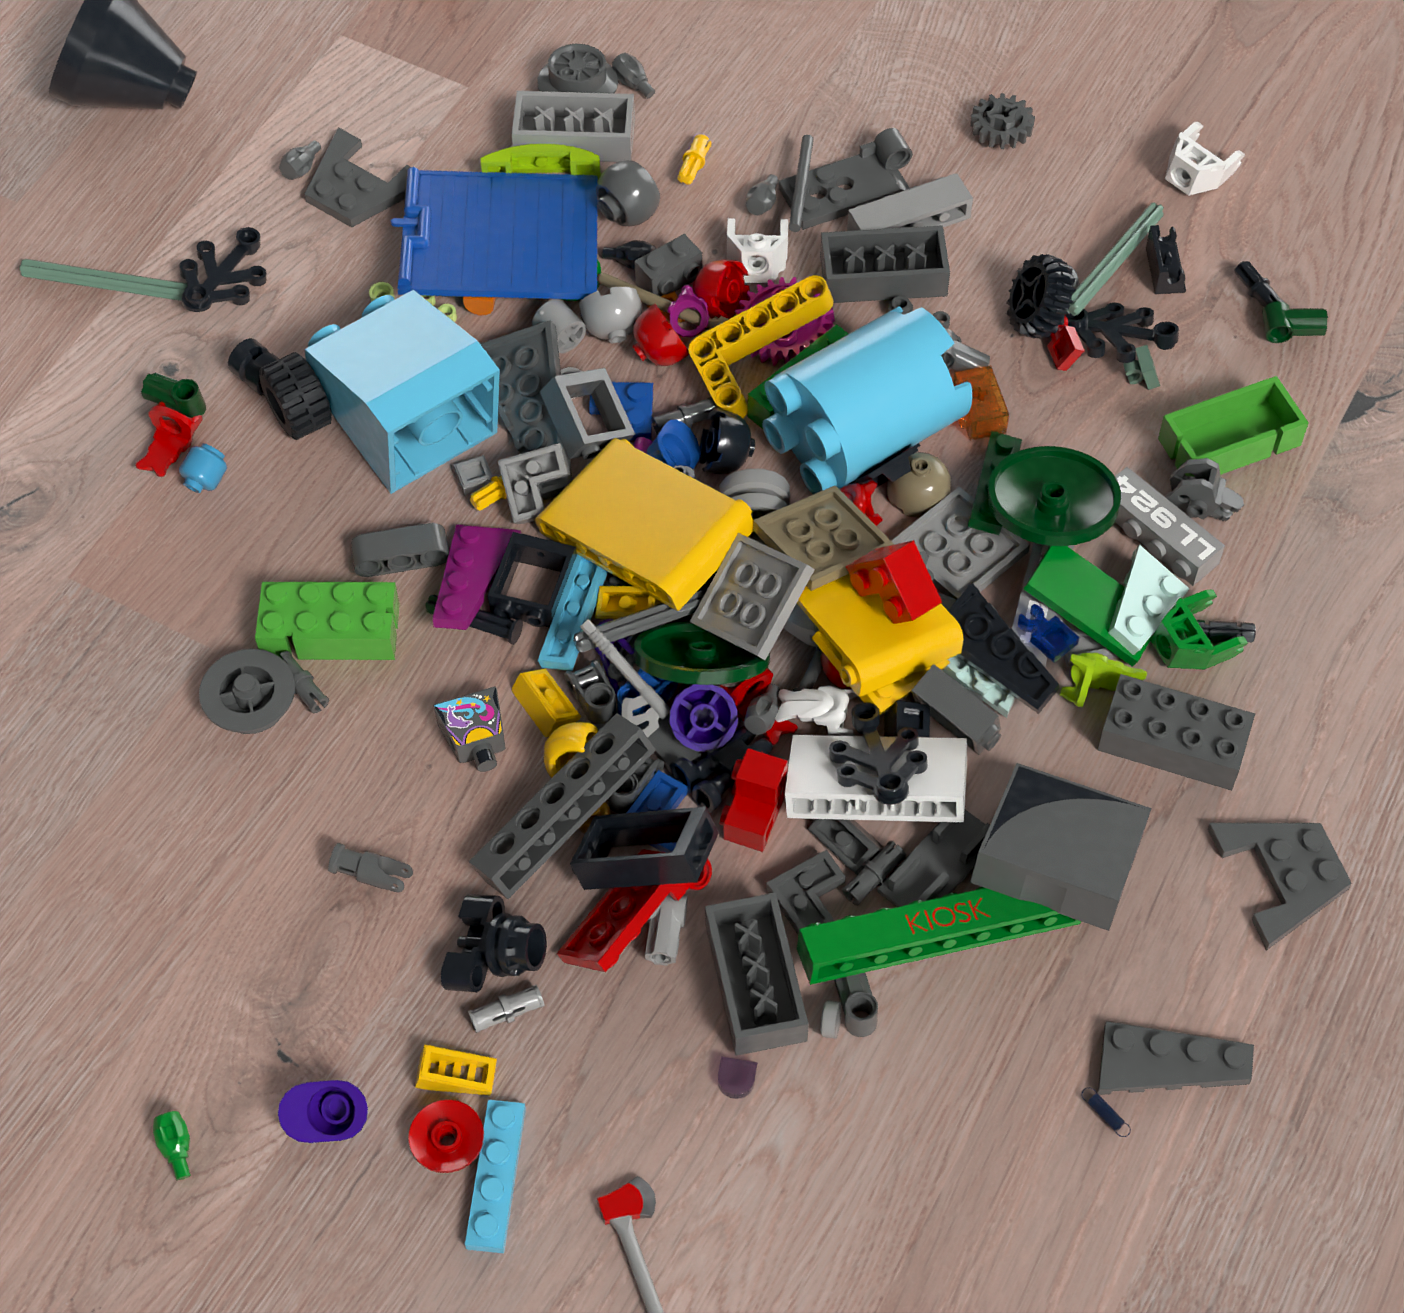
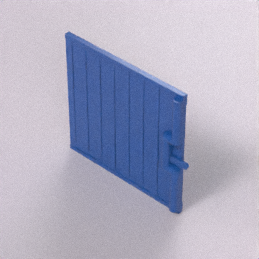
M416 167L409 168L407 171L404 218H393L391 220L393 227H403L398 273V295H404L414 290L420 295L583 299L596 292V186L598 176L418 170Z

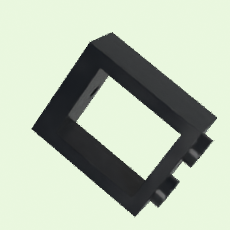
M513 532L488 594L490 613L508 619L519 618L535 627L545 626L550 628L577 556L576 546ZM519 562L561 572L548 605L506 596Z

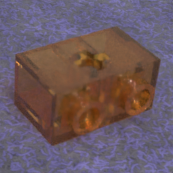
M992 366L955 372L954 386L964 382H969L972 386L971 409L966 416L958 420L961 429H966L969 440L990 437L991 431L1006 434L1009 412Z

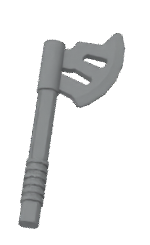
M588 619L580 628L640 693V696L634 699L624 698L621 716L636 726L648 721L649 726L642 730L648 738L659 728L658 719H663L670 713V707L617 651V648H614V645L607 640V637ZM647 704L650 705L651 708L646 713L633 716V710Z

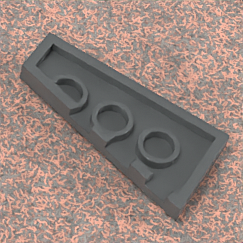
M1106 1021L1103 1034L1098 1094L1107 1095L1111 1094L1112 1091L1129 1090V1093H1136L1154 1088L1178 1090L1182 1089L1183 1086L1200 1085L1202 1088L1249 1085L1252 1080L1254 1045Z

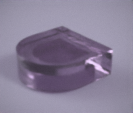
M721 1056L718 1071V1086L721 1092L732 1099H740L749 1095L754 1088L758 1062Z

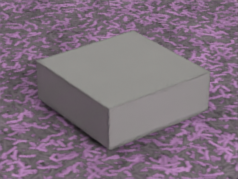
M484 455L454 464V470L464 495L473 493L491 482L493 476Z

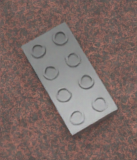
M517 91L512 127L513 147L527 144H559L595 153L600 156L601 162L632 161L635 126L634 94Z

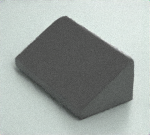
M815 819L808 827V830L856 875L862 870L861 865L865 861H871L884 848L855 820Z

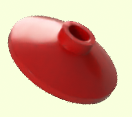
M457 1100L436 1101L424 1107L413 1119L409 1129V1146L414 1158L426 1169L438 1173L456 1172L471 1164L480 1153L484 1142L483 1124L476 1111L463 1102ZM446 1136H451L455 1139L453 1144L449 1146L442 1145L441 1141Z

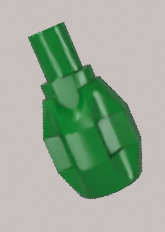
M170 1111L156 1116L153 1120V1135L156 1146L168 1163L172 1164L176 1181L190 1177L191 1174L186 1160L189 1157L190 1136L184 1119L178 1111Z

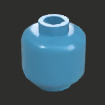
M204 443L201 447L194 446L190 448L179 467V473L185 479L183 485L196 493H201L202 489L207 491L215 490L227 470V464L223 460L225 455L216 448Z

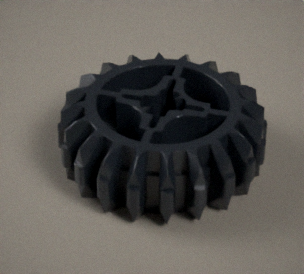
M1040 254L1039 256L1033 255L1030 260H1025L1023 268H1018L1017 277L1012 279V288L1008 290L1010 298L1006 301V304L1009 305L1007 315L1010 316L1009 324L1014 326L1015 331L1026 337L1041 339L1042 337L1048 338L1051 333H1056L1058 325H1064V317L1070 314V304L1074 303L1072 301V294L1076 291L1072 287L1075 277L1071 276L1072 268L1068 267L1067 262L1056 256Z

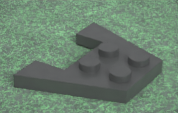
M338 127L305 192V199L312 206L344 224L354 227L405 199L407 171L411 167L406 165L389 182L380 179L348 161L362 148L361 139Z
M1209 823L1207 830L1222 858L1250 849L1255 850L1282 904L1254 913L1252 917V922L1266 951L1349 890L1352 884L1321 823Z

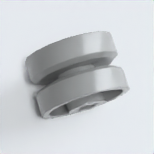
M765 469L737 471L725 477L719 485V492L734 500L741 499L748 504L752 510L751 516L753 521L790 505V485L785 477L774 471ZM754 531L748 536V538L767 546Z

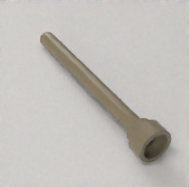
M601 273L597 277L598 283L608 288L630 287L636 289L641 302L650 306L656 304L660 310L668 313V307L672 301L606 273ZM691 309L682 311L678 317L697 326L701 323V314ZM715 316L713 319L709 317L706 330H710L729 319L724 316L720 318Z

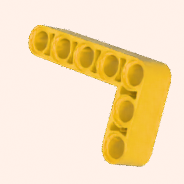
M818 275L809 276L706 331L691 341L688 349L689 354L718 409L730 411L745 418L747 415V401L728 366L830 311L833 306V297L823 277ZM821 293L819 296L813 297L815 294ZM723 376L720 380L714 381L717 377ZM736 400L733 404L727 405L730 401Z

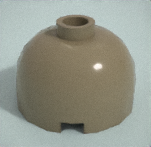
M916 452L909 456L910 472L894 482L890 479L887 482L886 494L890 504L893 507L896 505L903 510V514L910 517L920 518L950 494L951 477L947 467L938 457L924 452Z

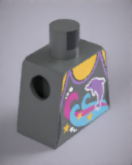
M496 686L433 705L438 727L458 762L466 763L475 760L477 769L481 772L494 769L497 766L494 754L506 749Z

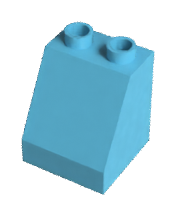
M414 290L397 299H394L391 295L381 296L364 309L362 318L342 329L336 324L328 325L316 332L308 342V347L305 349V358L325 391L332 415L390 494L497 433L500 369L474 337Z

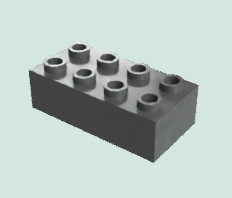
M943 225L821 232L820 260L822 277L827 282L833 297V303L893 300L898 296H904L908 299L948 296L950 267Z
M1121 674L1103 728L1098 751L1232 791L1241 767L1255 713Z
M776 893L705 906V926L735 1056L807 1042L809 1024Z

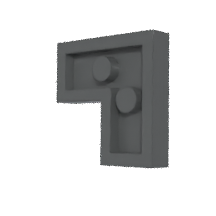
M826 849L766 882V889L769 893H776L780 910L799 936L800 928H805L812 923L823 924L835 921L819 897L844 884L846 876Z

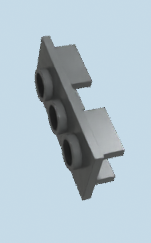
M965 809L964 822H939L882 883L877 892L896 907L905 906L917 900L928 901L942 898L944 895L952 893L974 869L978 852L990 824L983 823Z

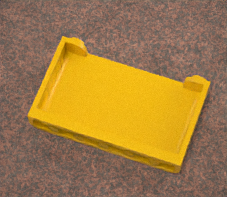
M613 438L535 518L541 534L555 542L576 546V554L676 611H679L718 570L737 534L740 533L748 537L753 532L752 510L743 500H734L634 448L626 439L619 440L617 438Z
M849 574L812 591L806 586L797 601V605L842 655L839 671L843 683L848 687L850 686L859 697L931 667L933 664H938L961 654L963 645L962 629L957 620L942 604H939L913 621L893 624L884 610V603L879 593L860 597L857 590L851 584Z

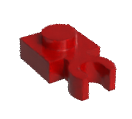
M1065 316L1064 325H1058V331L1051 333L1052 340L1047 347L1056 368L1067 371L1085 350L1075 327L1068 326V319Z

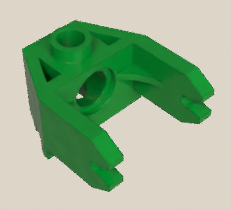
M1213 589L1201 591L1184 599L1182 597L1179 598L1160 622L1150 641L1167 668L1205 670L1229 660L1244 651L1243 647L1248 644L1244 636L1235 637L1213 646L1193 614L1201 612L1213 604L1212 600L1217 597Z

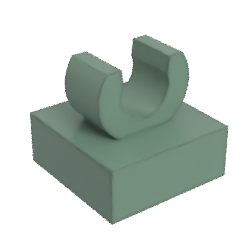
M1148 345L1136 348L1138 360L1123 364L1129 383L1137 384L1144 379L1148 390L1159 387V379Z

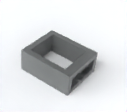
M606 368L554 376L540 391L569 459L578 457L591 459L613 438L629 441L635 435ZM592 395L608 432L588 436L571 398Z
M933 664L911 690L915 703L928 704L930 706V716L957 738H967V746L978 755L984 749L990 751L1002 735L999 734L1001 730L999 715Z

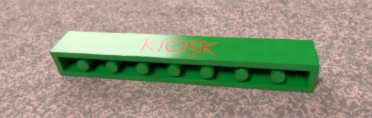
M979 887L974 891L960 894L949 893L942 898L928 901L917 900L908 905L892 909L881 908L873 913L860 916L848 915L840 920L828 923H812L805 928H800L796 949L809 984L812 985L1079 925L1081 921L1059 914L1041 904L1019 900L984 887Z

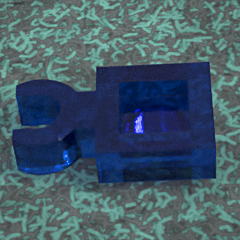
M1033 604L1030 610V614L1035 617L1034 620L1027 619L1023 614H1020L1018 617V626L1023 631L1033 632L1030 642L1053 663L1078 645L1080 637L1056 615L1048 621L1044 617L1043 609L1036 604Z

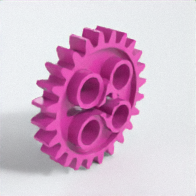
M780 277L779 284L776 285L769 279L768 287L766 288L759 284L756 285L758 293L755 294L748 291V301L740 300L741 309L735 310V314L738 315L796 284V277H793L790 283H785V279ZM821 293L815 294L813 297H817ZM833 308L826 314L751 353L750 357L753 358L759 354L761 363H764L768 358H772L773 366L778 363L779 359H783L786 364L790 361V358H794L833 327V322H835Z

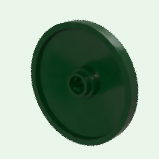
M1039 446L1015 452L1004 458L994 468L989 479L987 500L995 519L1014 535L1042 545L1071 546L1096 539L1111 528L1119 513L1121 489L1114 474L1094 457L1070 448Z
M690 621L670 623L651 628L640 634L634 642V661L640 669L655 677L678 683L716 685L739 682L761 674L770 664V653L766 660H763L696 626Z

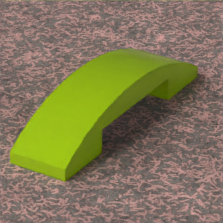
M519 145L498 150L481 158L482 172H571V175L598 176V179L601 176L599 155L567 145Z

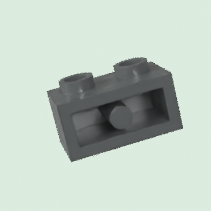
M684 233L635 260L636 286L660 297L674 291L676 292L684 285L695 281L698 273L703 268L702 251Z

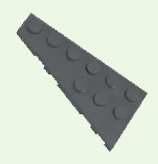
M549 320L481 343V346L500 369L498 412L514 439L513 443L520 454L560 443L565 451L570 475L538 484L541 497L544 500L558 496L572 481L570 459L540 394V391L554 376L561 375L556 325Z

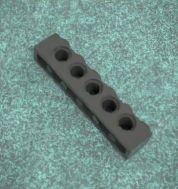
M616 713L585 744V752H577L468 861L484 881L505 898L509 899L656 751L641 728Z

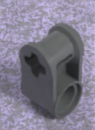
M597 659L590 661L589 666L578 671L571 672L569 670L564 673L570 692L579 702L588 720L593 725L606 723L617 713L614 689L607 680L603 668Z
M648 758L608 798L610 809L617 814L627 813L657 771H663L664 761ZM619 791H627V792H629V793H627V794H619V793H617V792H619Z

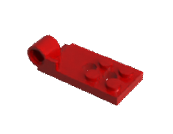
M642 849L638 855L666 852ZM707 858L697 882L610 888L556 954L566 964L606 972L617 963L619 955L626 946L637 938L643 925L668 894L675 901H679L688 889L701 890L708 885L712 876L710 861Z

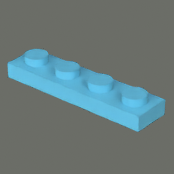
M578 554L538 658L541 668L573 670L579 653L573 642L574 635L583 631L580 626L588 619L591 620L597 604L599 586H603L608 571Z
M488 1100L484 1122V1142L479 1153L466 1234V1250L504 1253L526 1112L525 1103Z

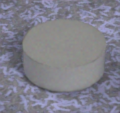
M827 1000L822 1010L821 1035L826 1038L836 1039L841 1022V1002Z

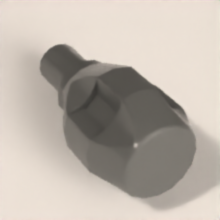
M625 52L619 54L614 59L612 68L616 71L618 79L622 84L640 90L647 99L655 94V89L648 83L643 65L636 57Z
M314 140L307 146L290 149L281 159L279 165L281 174L290 180L303 177L311 169L315 154L321 150L320 143Z
M769 175L766 180L751 187L747 193L746 207L751 214L762 215L774 205L776 201L775 189L779 182L776 175Z
M769 684L764 693L750 701L744 717V724L751 733L759 735L772 728L778 713L777 696L780 689L777 685Z

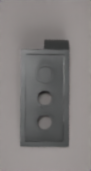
M888 128L880 132L873 142L860 146V154L809 171L801 223L803 230L846 216L849 209L855 208L858 205H864L882 199L885 196L910 189L899 169L911 161L913 153L898 129ZM796 175L779 180V190L790 209L792 208ZM840 185H849V186H851L852 188H851V189H848V190H845V189L840 188V187H838V186H840ZM822 194L825 197L817 199L816 197H813L811 195Z

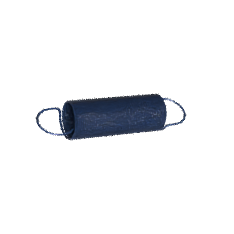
M1096 1092L1087 1101L1088 1105L1119 1135L1116 1131H1118L1117 1129L1121 1125L1123 1126L1125 1121Z

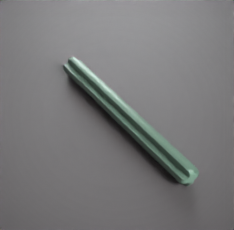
M1151 203L1077 287L1076 291L1072 294V301L1074 303L1070 304L1069 312L1072 315L1076 316L1082 311L1149 233L1150 226L1156 225L1164 216L1162 211L1164 207L1161 204Z
M23 259L20 265L23 277L182 301V294L187 287V284L182 282L31 259Z

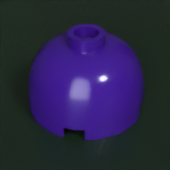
M691 684L684 687L674 697L670 707V725L675 737L685 747L695 751L717 749L724 746L733 737L738 725L737 708L732 696L723 687L718 685Z

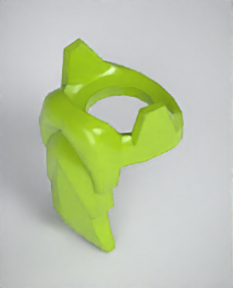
M1099 653L1072 654L1070 661L1073 663L1071 677L1076 686L1062 687L1060 696L1070 700L1075 706L1083 708L1089 688L1099 689L1101 687L1115 691L1121 674L1144 680L1146 679L1147 672L1143 669L1128 667L1119 661L1110 660L1107 656Z

